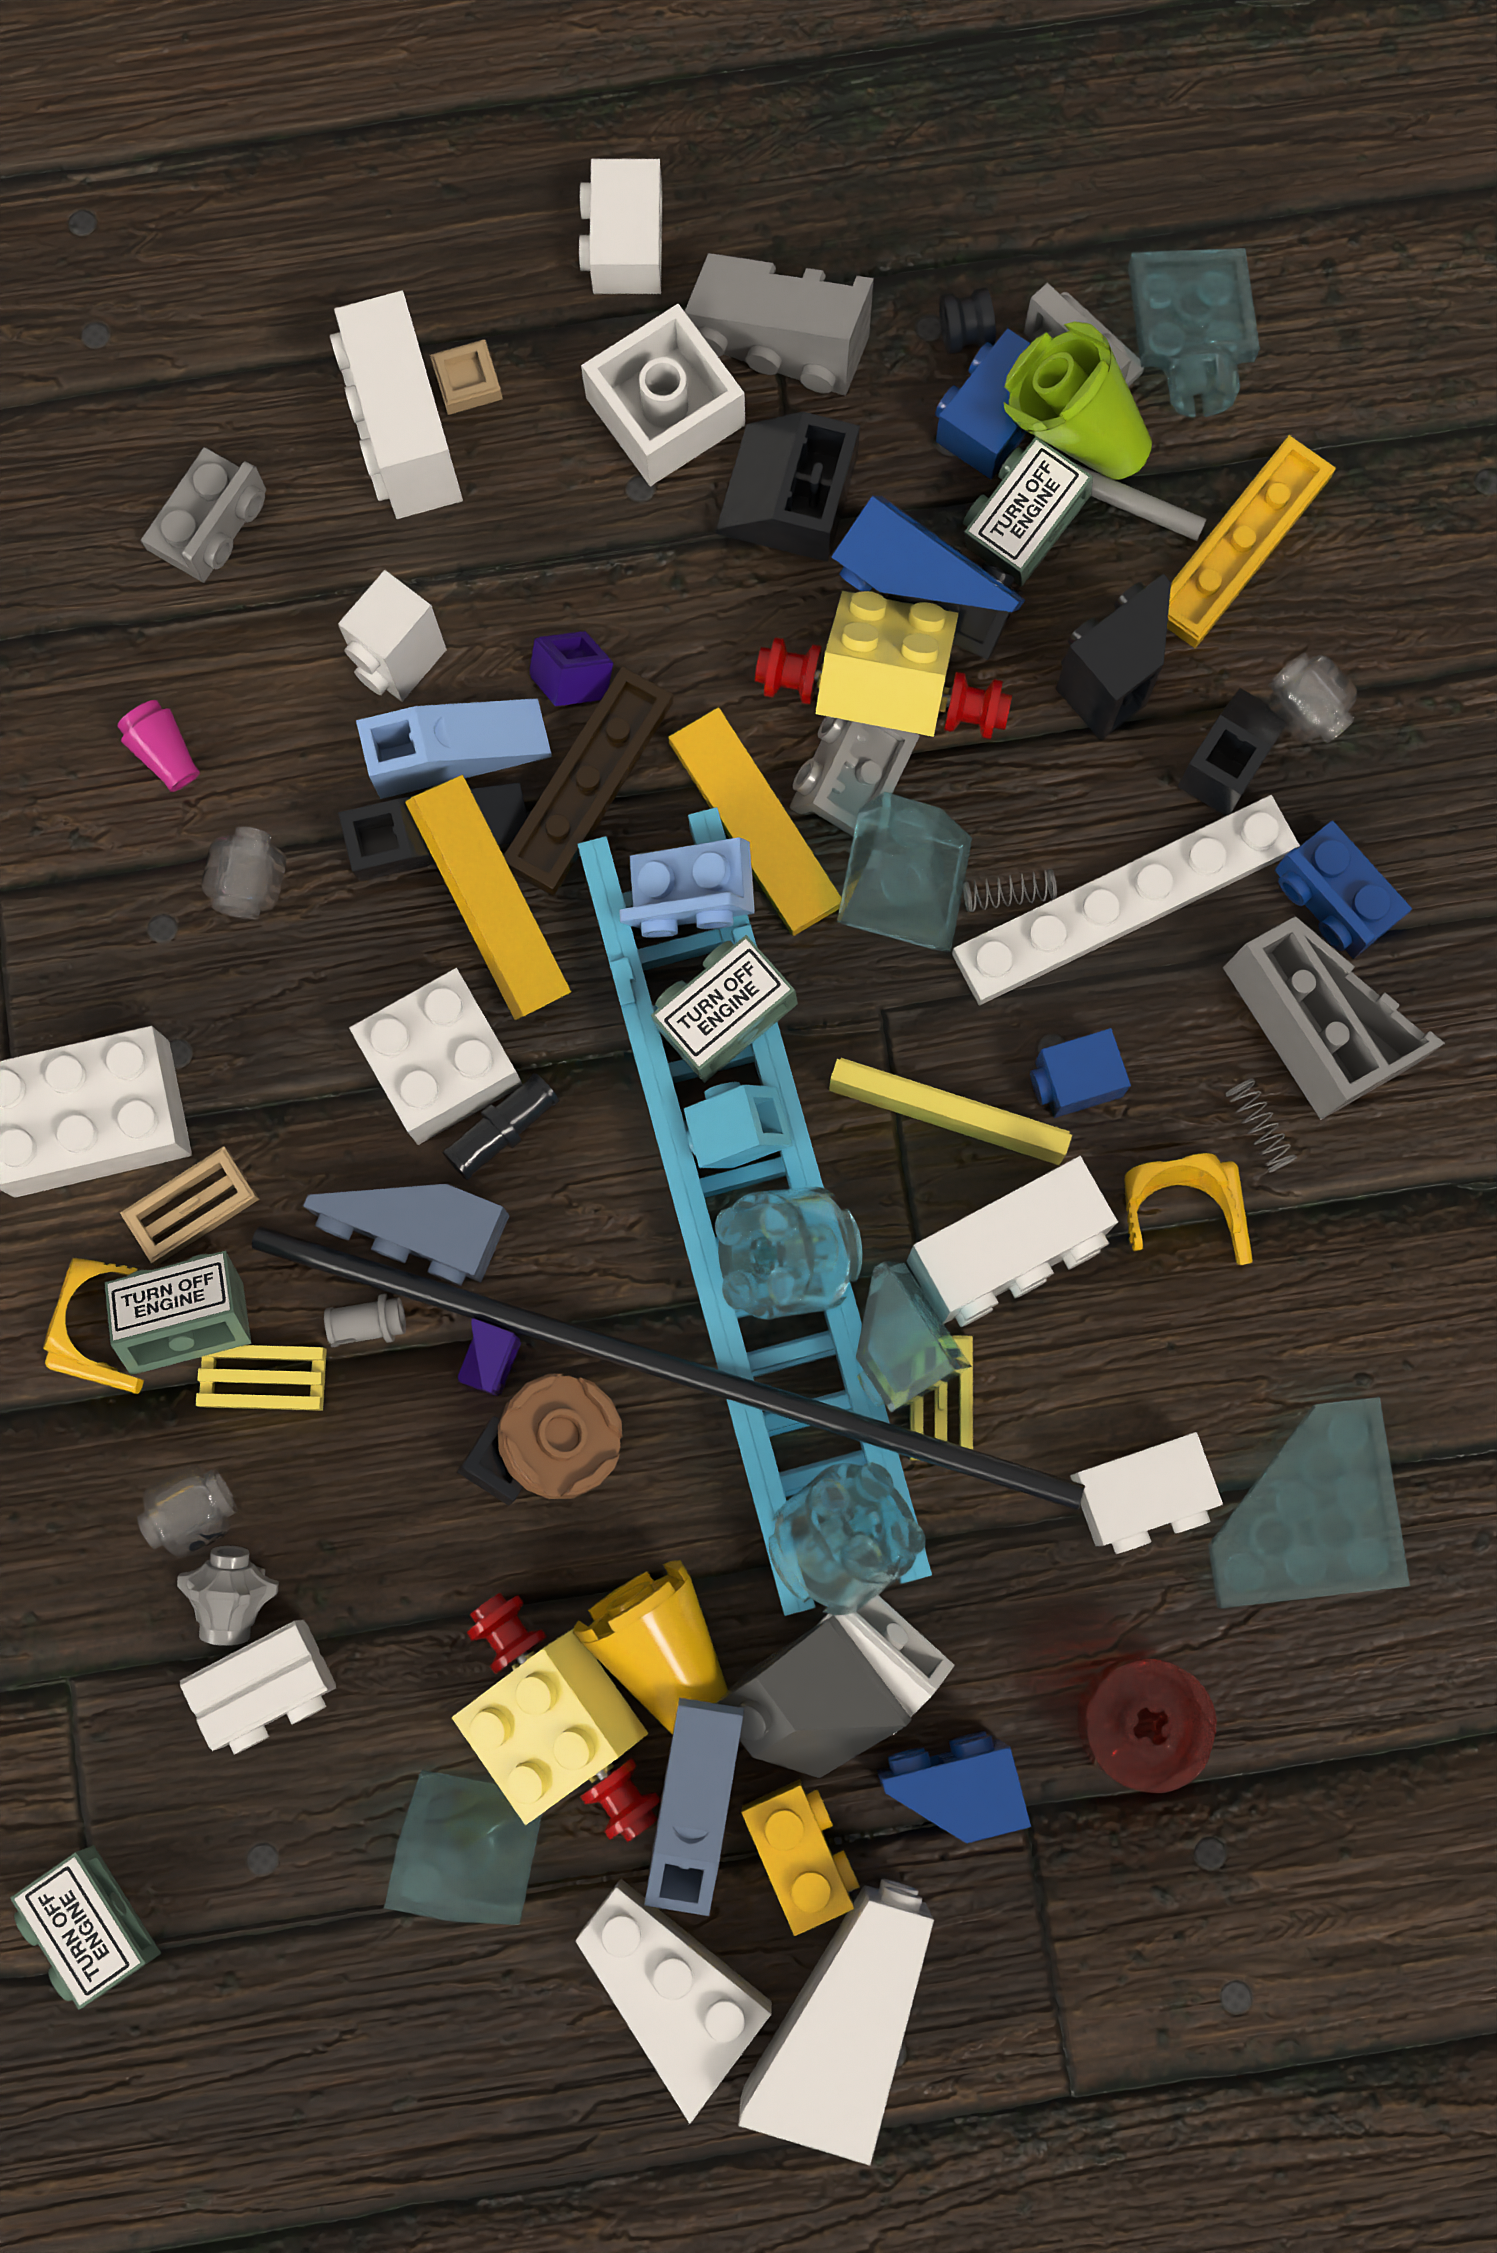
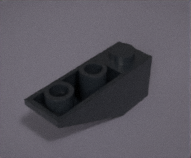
M520 783L470 789L499 848H508L528 818ZM412 797L398 798L338 812L351 869L360 882L436 864L405 803Z

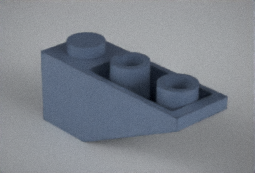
M448 1184L311 1194L307 1196L303 1205L312 1214L318 1216L315 1227L348 1241L353 1231L375 1240L371 1250L401 1263L406 1262L409 1254L429 1261L431 1264L427 1271L428 1273L458 1286H462L465 1277L481 1283L509 1218V1214L504 1207Z
M679 1697L651 1854L644 1906L709 1916L720 1860L744 1708Z

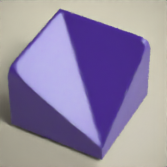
M586 631L542 636L534 639L530 676L554 706L597 701L603 698L609 688L613 661Z
M472 1318L473 1338L458 1374V1380L462 1384L498 1397L499 1394L502 1395L521 1342L512 1332Z

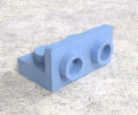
M738 837L630 856L633 907L619 910L620 923L641 929L643 937L673 936L678 934V925L696 923L697 928L700 929L726 928L734 925L733 917L755 914L750 842Z

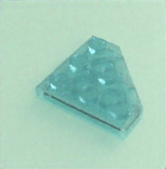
M1380 1397L1323 1403L1311 1407L1208 1544L1217 1608L1410 1586Z

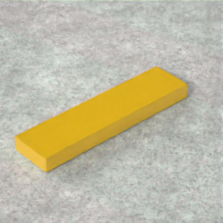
M1289 435L1171 582L1167 629L1196 649L1330 480L1336 468Z
M719 707L668 737L670 746L711 809L718 808L723 829L729 838L740 837L750 842L752 874L792 937L843 907L844 901Z
M460 775L407 800L405 803L514 1020L524 1017L571 993L464 776Z

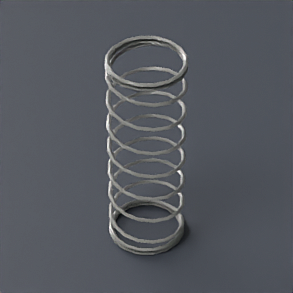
M1048 869L1047 872L1044 870L1046 887L1043 900L1039 894L1035 872L1033 871L1034 893L1032 901H1030L1027 895L1023 873H1021L1022 897L1020 903L1016 898L1011 875H1009L1010 901L1008 905L1002 893L999 877H997V906L993 903L986 878L985 908L981 904L976 880H974L975 896L973 910L970 886L967 881H964L963 892L966 909L968 912H974L976 908V894L983 910L988 905V893L995 908L999 906L1000 893L1005 905L1008 907L1011 904L1012 892L1017 904L1021 905L1024 891L1028 901L1033 903L1036 891L1041 901H1045L1048 887L1050 897L1054 900L1057 898L1054 872L1052 869Z
M1249 1079L1233 1087L1225 1094L1226 1096H1231L1247 1088L1239 1095L1230 1100V1102H1233L1245 1096L1254 1093H1259L1247 1104L1236 1110L1235 1113L1265 1103L1259 1110H1257L1255 1113L1247 1117L1241 1123L1243 1124L1255 1118L1271 1114L1259 1125L1248 1131L1247 1134H1251L1263 1128L1276 1125L1271 1131H1269L1267 1134H1265L1257 1141H1255L1253 1143L1254 1145L1266 1141L1268 1139L1283 1135L1279 1140H1277L1275 1143H1273L1271 1146H1269L1259 1154L1263 1155L1276 1149L1289 1146L1287 1149H1285L1283 1152H1281L1279 1155H1277L1265 1164V1166H1269L1271 1164L1279 1162L1268 1169L1269 1172H1273L1287 1165L1288 1163L1294 1161L1295 1159H1297V1156L1290 1155L1274 1161L1276 1158L1285 1153L1291 1147V1145L1285 1144L1268 1150L1272 1146L1277 1144L1280 1140H1282L1285 1134L1281 1133L1263 1139L1272 1131H1274L1278 1127L1279 1123H1272L1258 1128L1260 1125H1262L1272 1117V1112H1267L1251 1118L1260 1110H1262L1266 1106L1267 1102H1259L1246 1107L1256 1098H1258L1261 1094L1260 1091H1254L1243 1096H1240L1254 1085V1079Z

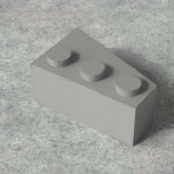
M1295 916L1246 943L1223 969L1318 1117L1322 1120L1415 1066L1445 1043L1431 1031L1424 1034L1396 1010L1400 1005L1386 993L1381 996L1378 995L1351 972L1355 966Z

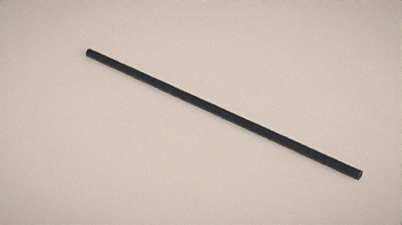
M263 1226L257 1228L252 1239V1248L257 1251L474 1318L494 1326L1069 1508L1079 1510L1086 1485Z

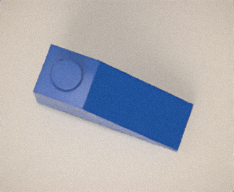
M872 496L831 556L844 566L839 575L860 591H871L872 588H875L882 593L1007 612L1019 610L1025 602V599L883 496Z

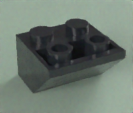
M799 412L746 424L717 524L716 534L828 562L858 458L860 425L807 412Z
M1164 574L1148 586H1145L1142 582L1131 586L1115 602L1114 607L1116 610L1101 622L1095 617L1089 619L1076 629L1067 641L1070 646L1067 655L1061 661L1063 668L1056 690L1100 741L1146 706L1164 665L1171 582Z

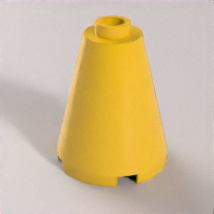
M681 1560L663 1564L669 1575L653 1581L648 1571L615 1589L588 1610L594 1620L589 1627L580 1621L574 1626V1632L580 1642L672 1735L679 1697L716 1703L728 1691L690 1574Z

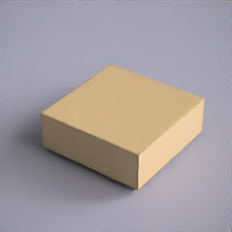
M485 339L430 355L448 415L503 399Z

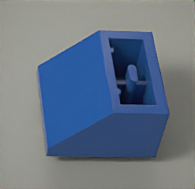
M986 1731L949 1740L950 1752L930 1757L924 1747L887 1756L889 1767L877 1770L879 1782L887 1795L965 1843L1031 1827L1011 1748L999 1739L992 1740V1736L987 1735Z

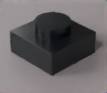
M493 1416L486 1424L457 1470V1473L509 1506L515 1501L523 1486L508 1473L499 1453L498 1424L500 1419Z

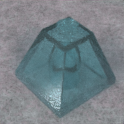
M883 792L859 808L837 923L941 952H950L972 837L941 808Z
M883 1261L873 1269L856 1353V1359L864 1371L859 1373L857 1378L867 1396L877 1407L885 1403L890 1412L903 1409L972 1366L905 1263Z
M421 1770L398 1841L384 1908L446 1921L519 1925L542 1814L525 1825L498 1785Z

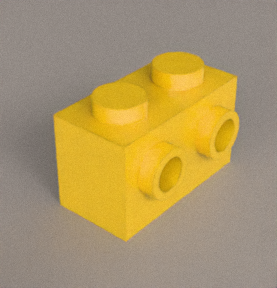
M799 1779L742 1805L741 1813L794 1936L854 1909L849 1892L860 1886L844 1850L833 1855L829 1848L823 1830L832 1827L833 1824L818 1790L806 1794Z

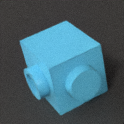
M739 1082L724 1083L707 1089L704 1092L706 1100L684 1108L689 1128L687 1132L688 1143L697 1158L699 1168H735L793 1146L777 1087L740 1085Z

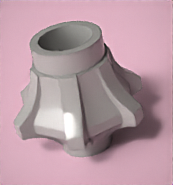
M219 1546L213 1548L210 1560H207L198 1569L180 1573L177 1581V1587L189 1598L194 1608L196 1621L200 1624L199 1638L206 1643L215 1645H237L247 1642L250 1639L251 1626L254 1625L259 1610L264 1603L277 1594L279 1581L265 1576V1569L256 1567L251 1563L248 1549L238 1546Z

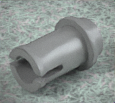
M387 1294L378 1295V1301L340 1308L331 1307L326 1308L324 1311L325 1330L331 1347L382 1337L389 1343L395 1341V1335L405 1334L406 1332L405 1313L399 1297L389 1299Z

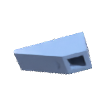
M538 699L413 706L356 720L368 774L380 799L440 785L460 775L468 778L552 757Z

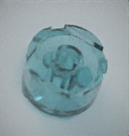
M815 1186L754 1192L740 1198L731 1208L723 1209L717 1216L715 1231L719 1239V1264L724 1280L722 1293L727 1304L733 1309H743L752 1316L761 1319H776L831 1310L839 1306L847 1298L841 1296L849 1282L857 1281L862 1266L861 1236L856 1220L849 1209L840 1210L837 1204L830 1198L835 1196L827 1189Z
M868 1462L863 1466L841 1463L824 1469L776 1511L772 1520H776L774 1534L769 1537V1553L773 1566L788 1590L804 1603L812 1598L820 1604L827 1606L828 1608L823 1612L832 1615H848L860 1610L906 1574L914 1564L917 1554L925 1546L923 1530L915 1522L908 1504L894 1487L890 1473L880 1464Z

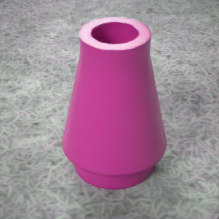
M151 700L134 708L119 721L117 726L123 734L121 743L165 783L170 792H175L185 787L198 777L200 771L192 761L171 709H163L157 700Z

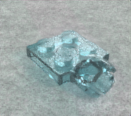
M1245 248L1132 253L1128 270L1141 367L1153 366L1164 371L1168 379L1170 402L1179 414L1187 417L1196 416L1193 395L1200 392L1205 417L1221 413L1233 406L1237 393L1240 390L1237 365L1255 362L1260 350Z

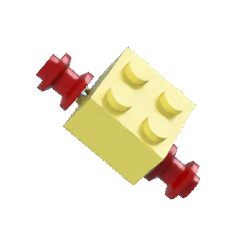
M842 591L826 647L824 663L821 664L820 670L822 646L813 644L807 653L803 655L788 652L784 638L775 637L772 648L761 646L755 672V682L765 684L764 696L773 698L778 690L784 687L798 690L801 702L811 705L817 682L819 694L815 714L934 737L939 711L945 712L946 707H949L944 731L953 732L960 722L979 725L982 738L991 740L993 728L1005 730L1012 699L1011 694L1001 693L1003 680L994 679L985 690L968 686L965 673L956 672L952 694L948 695L950 688L944 687L959 613L944 610L936 604L927 602L910 604L889 600L880 594L870 591L857 593Z
M501 1592L470 1614L476 1625L466 1633L472 1641L486 1638L492 1646L496 1656L490 1668L495 1675L515 1661H518V1663L512 1666L513 1671L451 1718L525 1825L588 1779L593 1783L599 1778L600 1781L584 1792L580 1798L585 1805L600 1802L610 1817L604 1830L609 1839L621 1833L624 1839L629 1842L658 1820L652 1808L661 1799L656 1792L643 1795L639 1792L631 1780L637 1767L632 1758L611 1773L610 1770L614 1767L613 1761L649 1733L595 1656L580 1642L574 1632V1628L537 1653L532 1651L528 1654L530 1650L545 1640L547 1635L542 1629L527 1631L517 1616L524 1604L519 1595L507 1601Z

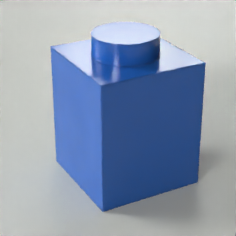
M1111 1028L1041 1049L1035 1061L1037 1069L1030 1071L1032 1086L1040 1105L1049 1103L1054 1118L1122 1098L1131 1086Z

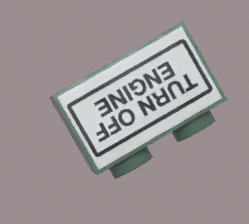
M1036 436L1025 451L1018 447L1010 454L998 474V477L1003 481L990 498L981 495L969 509L963 521V525L967 527L964 531L966 548L988 564L1014 575V582L1020 587L1025 584L1091 496L1093 476Z
M747 935L735 945L731 941H726L714 949L703 962V966L706 969L688 984L681 980L670 986L657 999L655 1005L658 1009L651 1014L659 1032L704 1083L798 1004L795 989Z
M226 1251L196 1255L184 1262L154 1270L136 1271L127 1277L105 1282L110 1344L130 1375L251 1344L244 1285Z
M94 1845L75 1852L10 1898L18 1910L14 1914V1919L20 1933L31 1945L40 1946L51 1964L48 1974L54 1988L66 2001L73 2000L79 2010L98 1999L161 1954Z

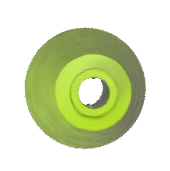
M1074 321L1064 324L1069 331L1054 338L1047 332L1036 338L1019 355L1007 375L1004 387L1010 392L1009 405L1004 403L1005 412L1023 430L1110 479L1119 480L1137 473L1144 466L1150 455L1152 440L1106 337L1092 324Z

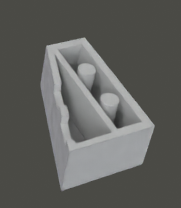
M708 253L685 313L718 357L726 355L744 361L752 369L762 374L774 375L779 373L800 380L805 387L818 393H829L832 391L846 396L869 338L874 278L856 276L853 286L824 282L825 274L823 270L806 268L803 278L774 274L776 270L774 263Z

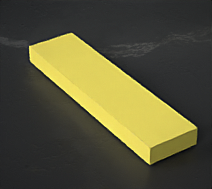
M844 1058L837 1059L830 1079L829 1091L1056 1165H1060L1066 1156L1072 1135L1069 1134L1070 1131Z

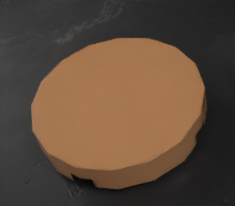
M547 1374L526 1383L506 1404L498 1424L499 1453L508 1473L526 1490L548 1499H573L595 1489L616 1467L620 1455L618 1453L620 1450V1439L622 1438V1421L612 1400L595 1383L581 1377L576 1379L571 1376H562L563 1374Z

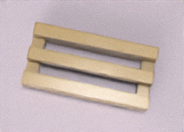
M223 1146L126 1208L120 1214L150 1262L157 1266L260 1199L246 1181L245 1175L234 1162V1158L229 1150ZM219 1169H224L227 1174L225 1177L147 1227H144L141 1219ZM233 1188H236L238 1193L157 1245L154 1243L153 1240Z

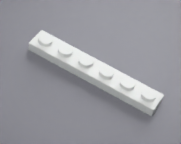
M1270 795L953 948L952 955L980 1006L1283 859L1293 848L1298 849L1300 845L1273 796Z

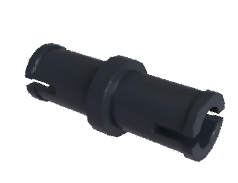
M533 1073L528 1081L510 1094L498 1106L494 1107L489 1104L482 1110L481 1115L483 1118L442 1153L458 1173L468 1181L472 1174L506 1146L513 1149L522 1141L519 1135L551 1106H555L559 1099L550 1086L537 1073Z

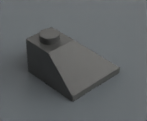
M834 1615L748 1670L716 1702V1704L744 1708L739 1740L753 1758L817 1778L823 1777L904 1728L912 1720Z

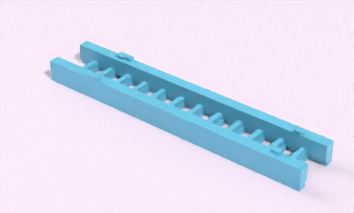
M717 807L688 815L694 845L726 840ZM607 836L578 843V849L718 1370L754 1381V1377L836 1355L845 1390L813 1398V1400L890 1423L778 1022L719 1071L755 1062L761 1086L777 1087L793 1146L780 1150L781 1157L699 1179L692 1150L688 1143L687 1132L689 1128L687 1120H683L673 1084L698 1077V1075L684 1059L668 1063L660 1032L651 1017V1014L658 1007L656 1005L652 1006L643 971L711 953L726 941H731L735 945L745 935L756 945L748 915L733 917L734 925L730 927L713 929L637 949L631 926L620 923L619 912L620 909L633 907L632 891L621 892ZM786 1176L796 1216L715 1237L705 1202L706 1197ZM799 1234L803 1235L813 1271L812 1275L731 1296L721 1255ZM820 1297L828 1331L746 1353L738 1318ZM726 1399L784 1616L815 1608L802 1558L886 1535L899 1584L932 1575L898 1453L860 1441L862 1448L860 1451L779 1472L769 1437L809 1427L810 1425L769 1412H762L760 1409ZM869 1475L878 1511L795 1533L786 1497Z

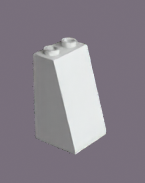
M881 1879L879 1889L867 1885L863 1886L853 1903L854 1909L845 1916L746 2081L740 2099L739 2126L867 2165L871 2164L934 1921L926 1903L922 1902L920 1896H917L919 1890L886 1879Z

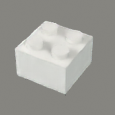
M679 304L581 365L586 399L649 486L657 483L745 426V393Z
M457 968L349 1027L407 1132L418 1145L523 1085Z

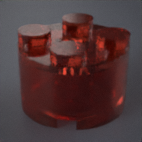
M1142 1657L1117 1661L1102 1669L1090 1681L1078 1702V1731L1086 1754L1102 1773L1125 1787L1142 1792L1164 1793L1173 1791L1195 1779L1205 1768L1209 1760L1217 1725L1213 1703L1202 1684L1192 1674L1174 1664ZM1141 1709L1151 1714H1158L1159 1719L1152 1724V1730L1155 1735L1151 1739L1139 1733L1134 1734L1133 1727L1139 1723L1137 1712Z

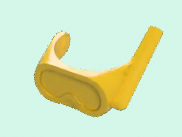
M1202 1153L1190 1155L1179 1160L1141 1164L1126 1173L1124 1180L1126 1211L1128 1212L1127 1223L1128 1234H1130L1129 1241L1130 1244L1133 1243V1251L1143 1249L1137 1215L1141 1203L1149 1195L1161 1188L1182 1185L1200 1189L1214 1198L1222 1208L1229 1231L1231 1232L1236 1263L1244 1265L1253 1262L1239 1170L1235 1162L1227 1161L1220 1163L1216 1155Z
M72 1258L43 1345V1349L48 1351L45 1359L46 1367L50 1370L138 1394L142 1389L144 1380L120 1373L117 1368L110 1367L107 1363H97L84 1357L71 1343L65 1325L68 1302L75 1290L84 1281L98 1274L108 1272L128 1276L138 1269L133 1267L128 1269L125 1265L116 1267V1264L109 1263L104 1265L105 1262Z

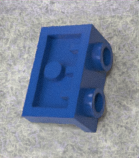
M1333 820L1298 849L1293 848L1288 852L1274 870L1280 877L1279 885L1285 895L1296 905H1305L1320 921L1319 930L1326 941L1339 951L1345 949L1353 959L1412 910L1410 905Z

